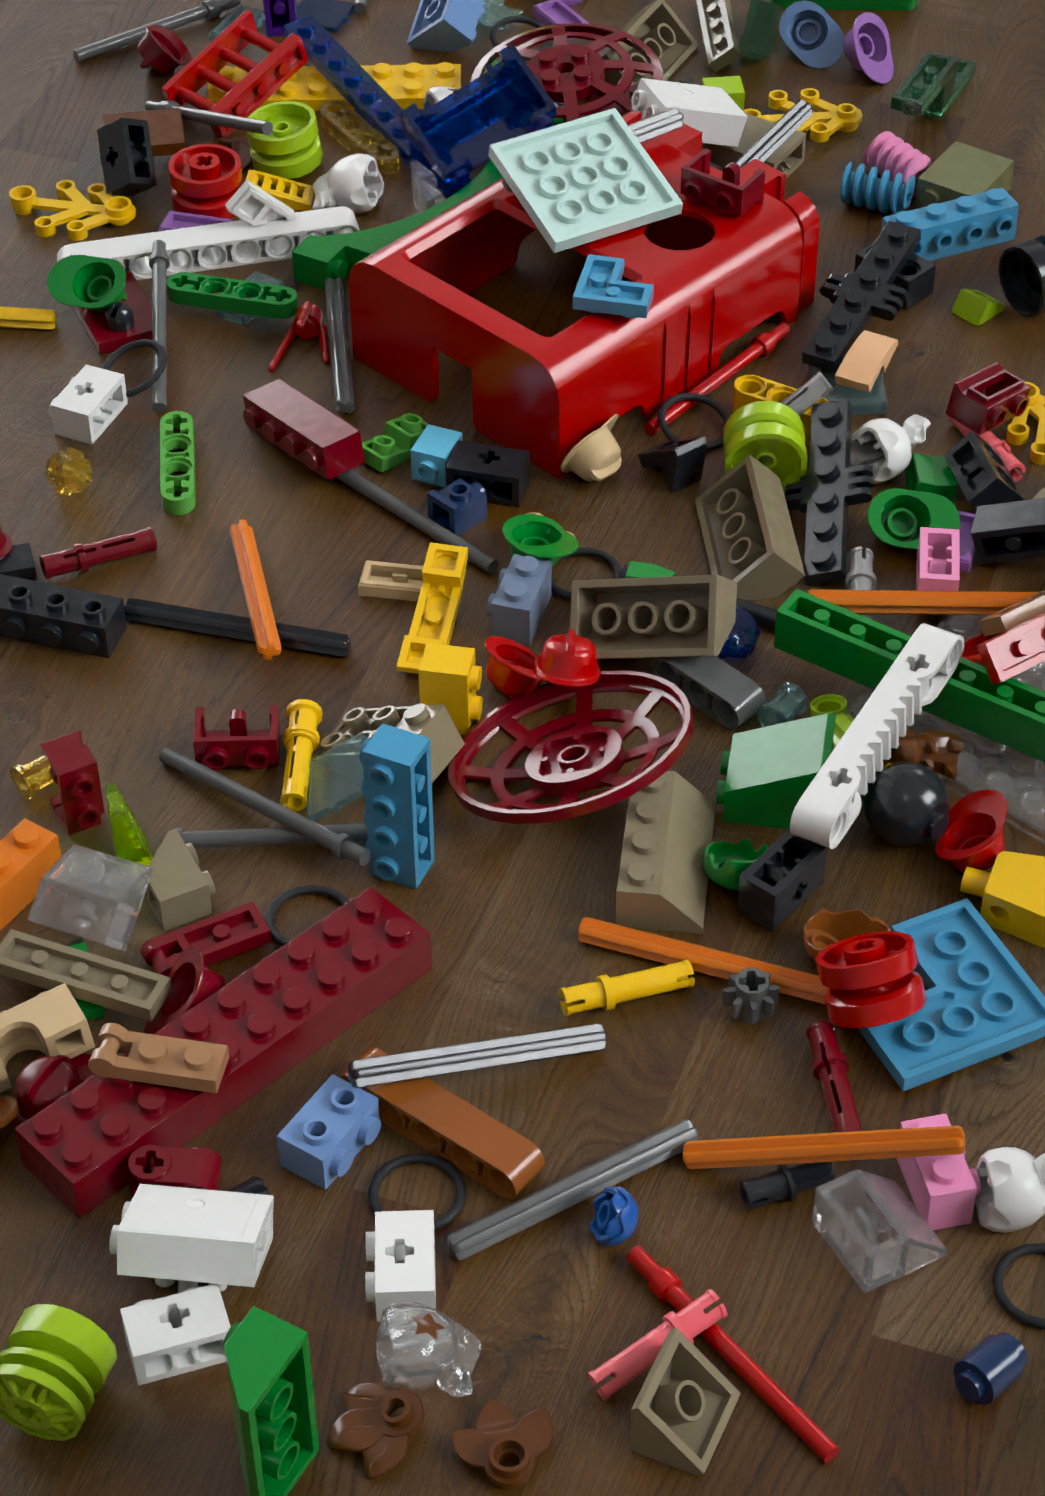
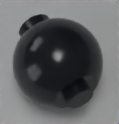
M916 762L894 763L883 768L881 772L875 771V782L867 783L868 792L866 795H863L865 796V816L872 830L884 841L896 846L913 847L939 837L946 830L949 824V793L940 776L929 767Z

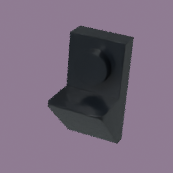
M705 436L666 441L638 454L642 468L657 467L658 471H663L670 491L677 492L701 480L707 441Z

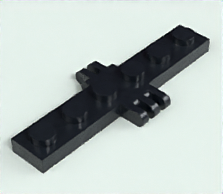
M888 221L854 274L846 273L844 276L830 274L819 291L823 297L829 298L833 306L803 350L802 363L836 372L871 316L887 321L894 320L909 294L904 288L892 284L920 242L921 229Z
M848 398L812 405L809 474L802 476L800 482L790 483L785 486V499L788 510H799L802 513H807L804 579L808 586L845 580L848 506L868 503L872 500L873 467L869 464L850 467L852 406Z

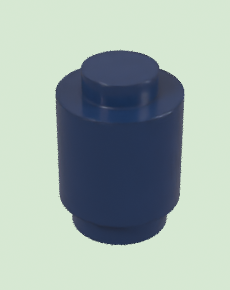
M1000 1332L997 1335H988L954 1365L955 1385L960 1394L967 1400L982 1405L991 1403L1023 1374L1024 1366L1027 1363V1354L1024 1347L1014 1336L1008 1333Z

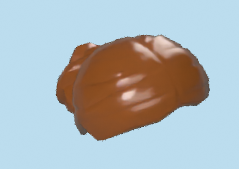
M822 908L810 917L804 925L803 943L810 958L816 962L815 958L818 953L830 944L865 933L891 930L883 920L877 917H869L860 909L834 913Z

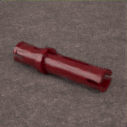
M147 527L143 530L82 545L81 542L74 543L70 549L40 555L39 561L42 573L47 580L51 577L78 571L80 574L89 571V567L150 551H157V541L153 529Z
M816 1022L810 1025L806 1031L814 1057L811 1066L814 1077L821 1082L834 1133L863 1131L846 1074L849 1064L846 1055L840 1052L835 1035V1027H833L831 1022Z

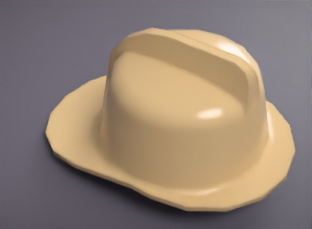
M615 414L600 429L582 439L563 460L560 466L561 471L564 473L572 471L589 482L601 481L615 474L622 462L621 449L610 430L619 415Z

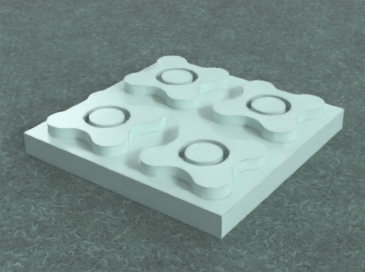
M616 108L489 146L488 156L554 253L666 219L682 212L683 202Z

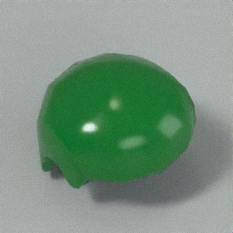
M748 838L741 840L737 844L726 841L711 842L703 851L702 865L706 875L719 887L726 890L739 891V876L770 847L767 844H763L761 849L757 851L752 847Z

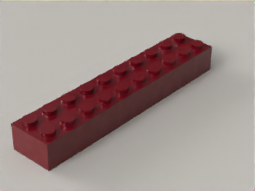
M370 886L153 1034L228 1045L229 1060L217 1093L109 1078L94 1074L15 1128L22 1165L79 1219L132 1182L133 1177L129 1173L128 1159L135 1149L152 1144L161 1147H182L432 969L430 932ZM150 1158L152 1168L155 1166V1159Z

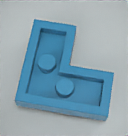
M588 254L573 294V309L584 310L589 313L622 315L627 318H647L654 296V285L621 281L624 274L625 259Z

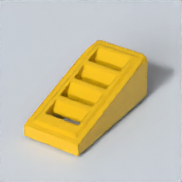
M248 170L246 180L294 211L312 210L315 199L313 186L261 171Z

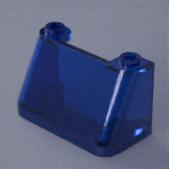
M513 43L499 51L502 60L494 67L491 63L485 66V74L434 105L428 101L424 104V110H419L414 103L401 111L402 131L445 184L453 183L458 185L464 182L470 176V172L491 160L488 156L491 144L542 130L554 124L553 118L556 115V105Z

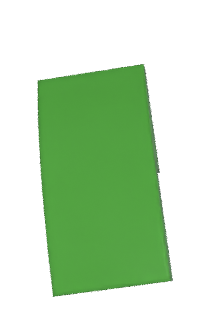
M412 413L403 414L401 417L385 422L383 435L362 442L365 463L381 473L401 464L411 457V449L428 423L423 421L419 415Z

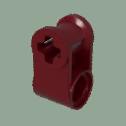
M153 1144L141 1146L135 1149L128 1159L129 1173L133 1177L130 1184L131 1197L133 1198L139 1184L218 1190L223 1162L221 1156L215 1151L203 1147L177 1148L161 1147ZM150 1158L155 1159L154 1169H151Z

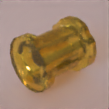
M42 751L40 752V757L23 766L16 764L10 769L13 783L19 793L27 800L34 797L37 790L54 782L49 774L51 765Z

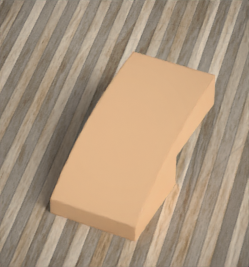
M864 330L855 340L835 374L836 383L870 393L880 371L885 372L896 350L898 340Z

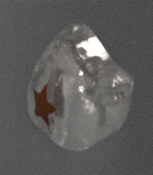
M394 1302L383 1310L376 1336V1353L382 1383L390 1390L408 1389L416 1395L426 1392L435 1384L442 1391L448 1392L453 1397L470 1395L473 1393L471 1373L481 1353V1342L468 1329L432 1307L416 1302Z

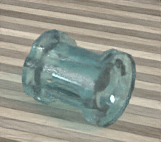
M785 682L775 691V698L771 702L764 703L758 709V720L762 727L779 724L781 720V723L792 721L796 715H800L809 708V698L801 687L794 683Z

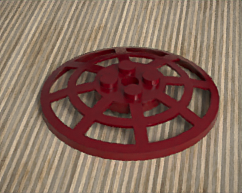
M555 24L522 32L505 40L487 53L473 72L470 81V98L474 113L480 122L492 133L504 140L535 132L534 130L518 126L527 113L543 117L566 118L567 122L579 119V116L599 111L614 102L626 112L633 111L631 109L632 100L625 93L632 84L634 72L653 74L654 80L663 81V69L659 58L653 50L629 33L596 24ZM567 38L586 39L593 42L587 46L568 44ZM551 40H554L555 46L544 49L540 52L529 49L535 45ZM617 42H623L635 48L648 58L651 64L632 61L627 51ZM605 47H609L618 54L621 60H603L597 52ZM501 55H506L507 57L500 66L498 77L479 84V79L486 68ZM517 57L530 60L527 69L508 73L510 66ZM605 70L624 71L616 87L605 82ZM527 80L531 91L522 98L512 89L510 84ZM500 88L505 99L516 108L505 121L487 107L482 99V94ZM597 91L604 95L589 103L582 105L577 103V101L586 99ZM543 99L550 102L564 103L565 107H551L536 103Z
M601 671L596 683L584 687H565L547 683L538 686L532 692H525L510 699L480 719L463 736L462 739L465 745L450 761L448 776L454 795L461 805L473 814L491 821L509 824H538L583 816L632 796L668 771L681 757L690 742L694 729L693 713L685 693L674 683L662 677L644 672ZM631 692L648 695L635 712L620 709L593 710V694ZM576 697V713L551 720L531 731L516 721L542 707ZM661 701H664L678 713L682 721V727L660 738L655 724L648 719V716ZM593 722L623 723L616 730L605 726L592 725ZM575 726V728H571V729H567V730L561 731V732H559V733H556V734H554V735L548 737V738L545 739V740H542V738H544V737H546V736H548V735H550V734H553V733H555V732H557V731H560V730H563V729H566V728ZM636 729H639L647 737L648 743L625 751L622 742ZM503 730L515 740L500 755L493 768L470 766L478 751L499 731ZM672 745L659 760L653 763L660 750ZM525 749L531 751L526 759L525 768H509L512 762ZM644 757L640 765L629 776L617 774L624 763ZM466 778L490 780L493 792L500 801L486 805L469 797L465 786ZM505 781H530L533 788L516 796H512L505 788ZM604 786L611 787L596 795L578 800L580 793ZM544 795L551 797L562 796L559 804L529 803Z

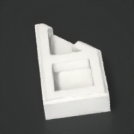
M248 180L243 183L225 204L230 213L253 227L266 225L267 221L285 218L286 221L293 220L296 216L292 208Z

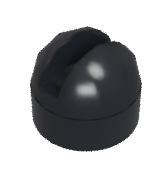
M119 301L110 304L106 310L107 328L113 332H125L132 329L135 325V320L131 307Z

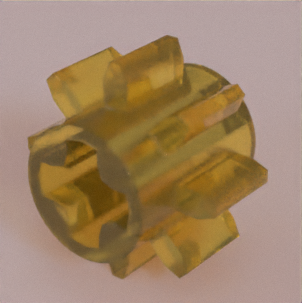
M68 447L66 452L58 450L57 453L48 459L45 474L48 483L55 485V492L70 496L72 491L80 493L81 490L89 485L92 479V467L90 460L83 458L84 452Z

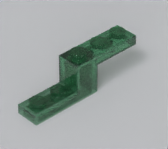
M761 0L750 1L744 33L739 44V49L745 50L744 57L763 61L764 55L771 56L782 5Z
M927 51L892 96L891 109L902 111L906 115H924L929 118L941 119L975 74L976 62Z

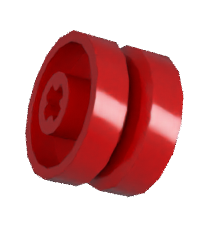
M199 144L181 149L171 157L168 168L170 184L172 186L173 211L231 219L235 216L227 210L225 205L243 185L241 181L243 178L241 159L233 149L223 145Z
M881 931L845 938L830 944L821 950L815 958L820 981L823 986L829 987L824 995L828 1018L834 1025L845 1028L880 1026L913 1015L923 1008L927 998L923 979L919 973L913 971L919 961L915 942L909 934Z

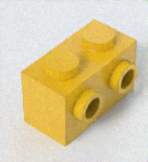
M426 643L418 669L420 703L425 705L444 704L460 735H465L471 729L473 720H480L483 705L482 696L476 695V690H479L481 685L482 666H477L475 663V648Z

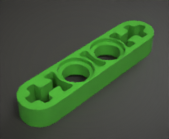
M183 411L169 412L160 420L161 500L163 510L172 515L187 514L196 505L194 426L192 416ZM174 429H180V433L174 434ZM175 449H185V451L178 453L169 452ZM175 472H185V473H186V474H184V475H179V476H171V475H170V474L175 473ZM175 491H182L181 497H175Z

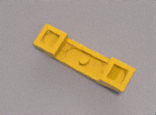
M438 543L429 544L422 570L423 584L409 635L404 636L396 666L397 671L418 674L426 643L450 644L463 590L468 547Z

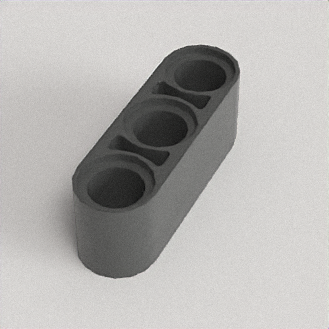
M718 657L657 658L653 662L652 667L655 676L674 683L685 693L690 705L730 730H735L766 706V696L761 687L754 680Z

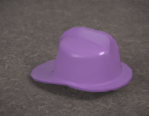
M864 12L856 18L853 28L848 31L844 38V53L855 69L863 71L865 75L878 84H886L892 79L894 74L889 32L879 16L872 12Z

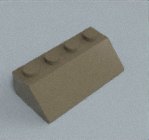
M654 0L637 12L621 29V31L640 39L653 50L659 58L663 69V81H667L699 46L665 0ZM617 42L627 51L632 61L651 64L648 58L635 48L623 42ZM605 47L598 53L603 60H621L618 54L609 47ZM605 70V82L618 85L624 71ZM634 72L630 86L639 84L640 78L653 79V74Z
M750 454L695 499L711 575H720L737 582L738 599L777 598L787 589L795 586L805 576L780 477Z
M720 575L572 580L570 629H574L575 635L587 638L593 642L597 651V660L718 657L736 622L737 582Z
M666 771L650 785L629 797L616 890V924L636 929L703 934L709 877L706 875L702 865V855L704 849L713 841L716 804L676 771Z

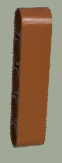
M370 1047L358 1059L389 1054L376 1047ZM346 1069L339 1078L350 1083L347 1075L348 1069ZM428 1078L360 1088L378 1098L379 1117L383 1124L431 1154L451 1163L457 1170L505 1199L515 1198L544 1168V1156L533 1142Z

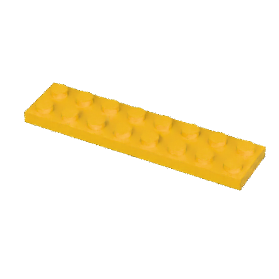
M441 62L431 65H421L419 63L389 65L387 63H378L376 65L358 66L357 64L349 63L343 66H326L324 64L302 66L260 107L280 101H297L307 104L314 111L424 109L425 95L430 88L446 86L461 90V64ZM226 65L218 74L235 83H239L248 72L238 67ZM208 83V100L217 103L227 94L225 91Z

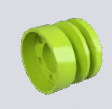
M35 1304L25 1308L6 1343L7 1349L0 1353V1417L27 1434L46 1440L65 1441L76 1437L82 1427L88 1412L95 1402L94 1394L99 1393L117 1360L116 1347L104 1330L81 1314L53 1304Z

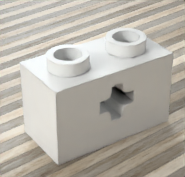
M86 364L50 404L49 415L52 418L54 434L93 444L128 404L124 374Z
M434 1210L375 1212V1231L366 1232V1261H375V1272L365 1273L366 1302L376 1303L377 1322L414 1320L412 1316L424 1317L428 1313L431 1314L433 1320H436Z
M218 1284L191 1287L181 1293L155 1300H142L132 1306L120 1309L124 1335L138 1386L226 1362L223 1342L231 1326Z

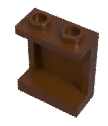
M180 108L103 114L104 126L121 117L148 121L153 157L174 155L185 148Z

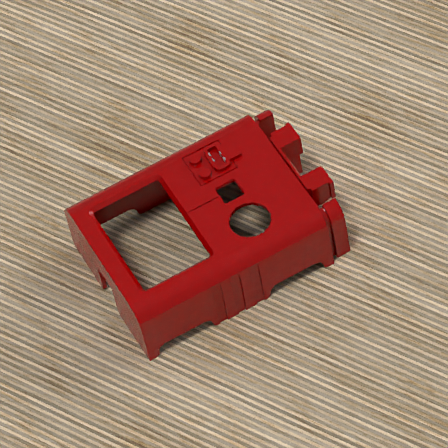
M631 111L621 117L627 125L642 120V112ZM683 123V126L679 129L641 143L683 202L681 214L571 248L586 257L590 254L625 259L623 277L632 282L653 284L654 296L647 318H627L615 314L589 313L555 336L543 337L467 295V293L512 267L518 259L521 242L532 232L539 231L515 194L508 192L503 187L501 178L354 264L349 274L353 357L430 403L439 397L438 350L472 369L473 424L476 430L506 448L530 451L531 463L560 479L568 473L562 472L560 468L568 453L587 435L600 429L612 416L618 414L619 418L639 405L642 416L646 418L652 417L653 413L659 410L661 404L669 397L689 392L701 383L702 380L717 371L721 354L731 342L775 313L780 315V320L787 324L797 320L798 312L814 302L820 231L819 215L815 205L801 191L784 201L786 174L757 159L750 161L740 168V186L749 180L758 169L764 170V201L757 202L741 217L730 213H721L714 207L687 199L685 195L680 194L681 168L702 151V132ZM710 166V175L722 179L723 172Z

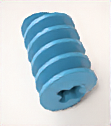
M851 161L846 166L841 179L840 198L844 204H850L853 201L856 207L860 208L866 204L867 209L871 211L876 210L878 207L881 213L886 214L891 210L892 215L905 211L909 207L915 189V176H911L908 182L903 184V175L898 173L894 181H890L889 170H885L882 177L878 178L877 167H872L869 174L866 175L864 164L861 163L856 172H853Z

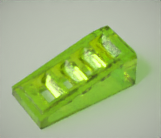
M106 784L105 794L112 840L120 872L122 871L123 874L145 870L153 859L148 838L116 784Z

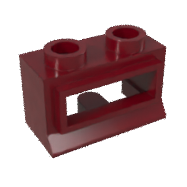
M705 148L681 168L680 194L685 195L690 201L701 202L716 208L721 213H730L737 217H741L757 202L764 201L765 171L762 169H758L749 180L740 186V167L735 162H731L723 169L722 179L710 175L711 150Z
M996 362L954 383L945 414L981 435L994 427H999L1002 423L1015 416L1022 415L1030 401L1028 394L1031 387L1025 384V381L1003 369L999 362Z
M270 705L271 729L247 730L246 713L240 709H235L229 715L230 730L206 731L204 707H196L193 733L195 761L214 771L222 770L226 766H247L254 770H260L267 767V765H279L281 733L278 705Z
M79 730L41 743V751L51 765L49 774L53 781L58 784L60 792L59 795L49 798L50 804L68 836L102 824L101 814H104L105 811L98 765L87 744L83 745L81 731Z

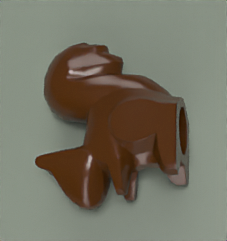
M906 729V736L899 737L898 748H891V758L884 761L891 763L906 761L920 763L938 774H943L949 779L956 780L958 774L957 763L959 754L963 750V742L956 734L936 730L918 732Z

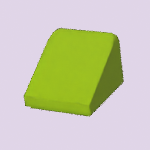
M964 288L960 290L952 313L973 325L979 326L1002 312L1005 305L980 290Z

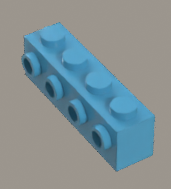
M1004 188L990 189L987 192L961 196L958 199L934 203L926 207L901 211L894 215L882 217L881 232L888 221L921 229V240L913 253L931 261L1014 240L1019 204Z
M382 723L373 737L367 738L364 741L359 755V761L363 763L364 772L361 792L365 795L366 804L363 822L367 825L368 836L365 848L371 851V858L369 860L370 874L386 881H393L417 889L435 861L430 738Z

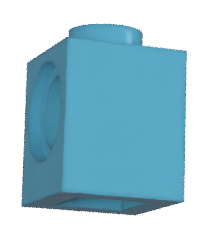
M428 424L411 449L412 480L446 487V466L457 440L462 441V432Z

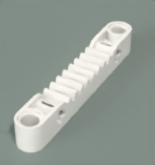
M925 623L916 629L799 799L790 821L791 834L830 849L837 847L859 815L862 807L860 795L867 794V783L875 782V771L881 772L883 770V760L891 758V748H898L899 737L906 736V725L912 726L914 724V714H920L922 706L932 703L938 697L956 670L964 650V638L962 636Z

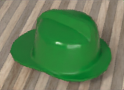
M70 255L60 259L53 265L47 277V287L50 295L57 302L67 306L86 308L96 313H104L110 304L116 301L124 302L127 299V294L124 290L126 273L124 267L114 259L87 255Z
M890 488L880 492L871 501L867 512L868 524L873 534L886 545L895 549L918 550L920 527L960 528V515L955 505L945 496L930 492Z
M517 515L508 519L503 525L502 533L508 541L511 558L514 554L550 560L552 568L558 562L559 557L573 554L579 547V542L574 536L565 531L553 519L542 515Z

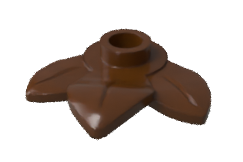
M362 1383L354 1386L342 1395L343 1402L348 1411L340 1415L332 1424L327 1438V1446L332 1450L342 1452L362 1451L365 1473L369 1479H375L392 1470L403 1460L407 1453L408 1438L414 1436L422 1425L424 1407L419 1397L411 1390L399 1388L388 1391L377 1383ZM404 1407L401 1415L390 1417L396 1409Z
M491 1398L487 1400L478 1415L476 1429H459L452 1432L453 1448L456 1455L465 1464L483 1469L488 1479L494 1484L505 1488L518 1487L532 1477L535 1470V1459L551 1446L553 1423L547 1408L536 1409L519 1420L504 1405ZM506 1462H513L517 1464V1466L504 1467L502 1466V1464Z

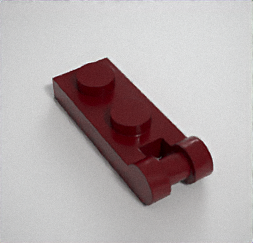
M252 901L152 938L142 945L140 953L146 964L153 966L152 972L168 977L179 956L189 948L195 947L201 950L204 957V966H209L272 942L271 930ZM179 952V954L169 957V955Z

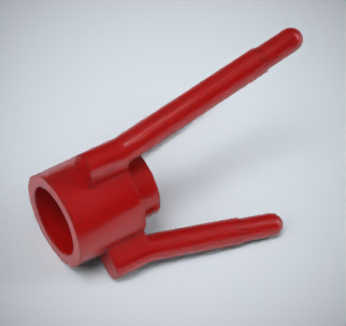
M306 301L298 307L294 321L289 325L288 332L268 367L270 372L275 370L295 335L303 339H311L318 336L323 362L325 364L330 362L326 336L328 327L322 324L323 313L318 306Z

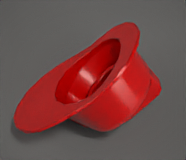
M569 629L567 634L549 637L543 646L540 657L535 659L537 676L554 685L584 687L596 683L600 677L597 651L593 642L587 638L575 635L574 629Z
M491 636L486 639L484 645L489 653L486 675L489 682L505 696L512 699L522 693L532 692L538 688L542 681L546 682L536 674L535 659L538 656L530 649L505 637Z
M980 790L960 799L949 810V824L943 834L940 835L936 844L935 852L938 857L950 861L958 871L963 873L967 866L983 871L992 867L998 853L1005 851L1006 846L1003 826L1007 815L1008 802L1003 794L996 790Z

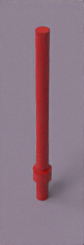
M781 322L768 333L762 332L751 341L748 348L687 393L709 395L758 357L763 358L775 350L776 344L790 334L789 325ZM682 400L672 404L667 409L665 415L666 424L669 425L697 404L698 401ZM657 415L644 425L645 432L650 436H654L661 431Z
M640 1245L633 1247L626 1256L627 1261L648 1281V1289L662 1303L668 1302L679 1312L694 1301L682 1289L683 1282L670 1268H662ZM717 1323L700 1333L706 1342L825 1463L831 1461L837 1455L839 1447Z

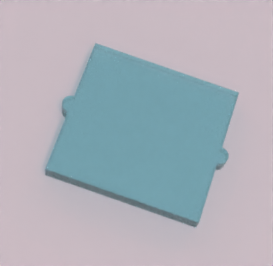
M359 733L341 744L335 743L332 749L311 760L307 817L309 820L314 822L333 811L339 812L344 805L364 795L361 792L364 779L363 763L359 761L360 750L367 737L364 734Z

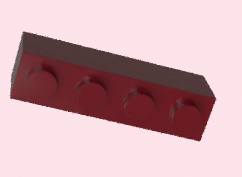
M275 380L243 395L245 406L243 418L249 429L256 431L270 443H274L287 452L289 456L296 458L310 470H314L327 480L365 463L360 430L282 380Z

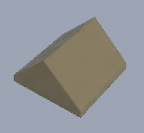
M678 1328L669 1330L631 1409L630 1451L699 1476L705 1474L741 1393Z

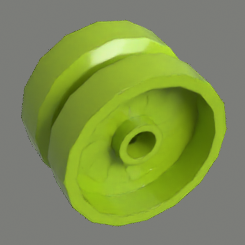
M297 101L270 103L256 109L248 116L251 119L268 121L273 126V130L269 135L246 131L249 146L251 147L250 153L254 170L286 179H294L312 172L320 165L323 152L318 135L316 115L314 110L307 104Z
M756 401L740 407L730 415L723 428L725 474L750 454L780 477L784 494L787 484L800 482V478L807 471V451L804 425L800 416L789 406L775 401Z

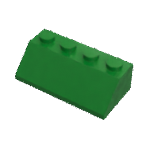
M253 1306L242 1322L237 1321L229 1328L223 1342L240 1466L248 1496H287L319 1452L308 1332Z

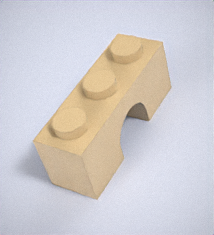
M65 983L51 990L44 991L38 996L11 1009L0 1012V1093L12 1088L5 1068L8 1061L21 1051L39 1050L47 1056L66 1055L72 1059L95 1047L87 1019Z

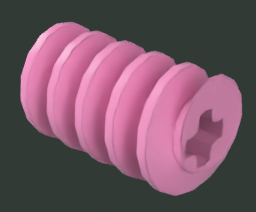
M884 131L879 134L867 147L863 156V164L870 169L877 167L880 176L883 175L885 170H889L890 181H894L898 173L903 175V184H906L911 176H915L913 196H916L918 177L932 164L931 158L922 154L918 149H913L909 143H904L900 137H896L890 131Z

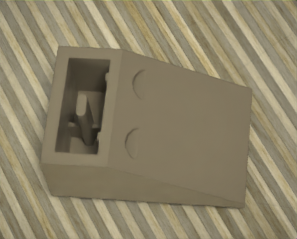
M420 703L404 707L388 705L382 708L368 709L357 707L348 711L343 716V721L321 741V746L311 756V763L362 784L364 779L363 763L359 761L361 747L367 738L373 737L383 723L430 738L431 778L433 783L465 743L444 704L425 705Z

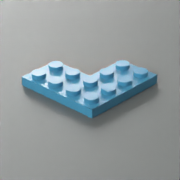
M968 898L891 926V931L909 934L915 942L919 962L914 971L920 974L923 983L928 988L925 991L927 1000L924 1007L913 1015L896 1022L874 1027L858 1028V1030L902 1091L1045 1037V996Z

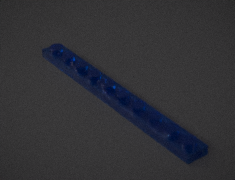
M312 15L301 17L284 25L285 36L288 37L294 33L302 37L308 60L442 201L459 192L472 181Z

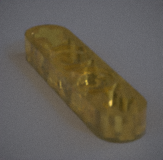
M330 101L321 105V126L353 154L362 153L374 157L380 174H391L400 168L398 148L349 106L339 101Z

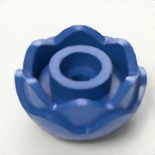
M605 1187L604 1193L598 1195L594 1200L593 1206L596 1215L590 1222V1230L601 1245L615 1246L632 1236L637 1225L638 1206L631 1194L624 1188Z

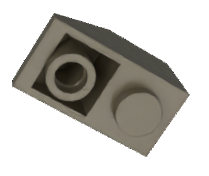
M177 829L168 831L144 872L148 904L163 931L212 915L210 896L216 894L210 873L207 870L201 872L199 868V859L191 842L185 844Z

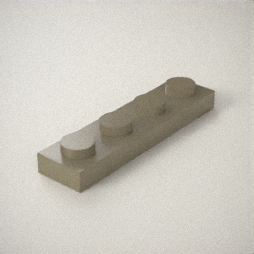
M696 0L708 65L716 73L723 67L732 65L741 56L730 0Z
M13 929L8 932L0 944V975L48 990L65 983L74 998L151 1022L172 990L170 977Z

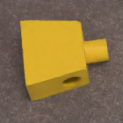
M1002 851L998 853L991 873L967 866L962 878L960 892L983 897L980 915L986 923L993 928L1045 948V857Z

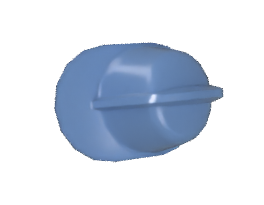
M806 0L795 2L786 8L781 15L779 30L783 41L793 53L811 68H828L838 62L844 52L843 43L845 37L838 24L824 9L816 3Z

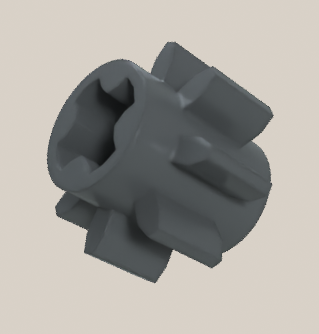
M747 968L740 971L737 975H729L728 987L723 989V1005L732 1006L733 1019L738 1018L742 1022L755 1024L763 1020L765 1016L770 1018L774 1016V1004L779 1003L780 986L770 985L769 972L765 973L756 968Z

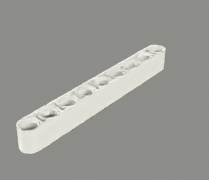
M338 206L295 212L296 216L293 220L286 221L285 218L267 221L266 225L256 227L249 225L243 220L73 243L65 245L59 250L57 262L70 255L110 258L117 260L124 267L125 273L132 272L136 280L152 278L149 256L152 254V243L156 240H162L166 243V254L170 258V265L166 270V276H171L179 272L192 273L291 259L292 251L310 234L320 237L360 231L354 212L350 208Z

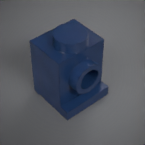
M459 478L439 492L432 489L427 493L428 518L457 536L462 535L487 518V495L483 486L478 482L469 484Z

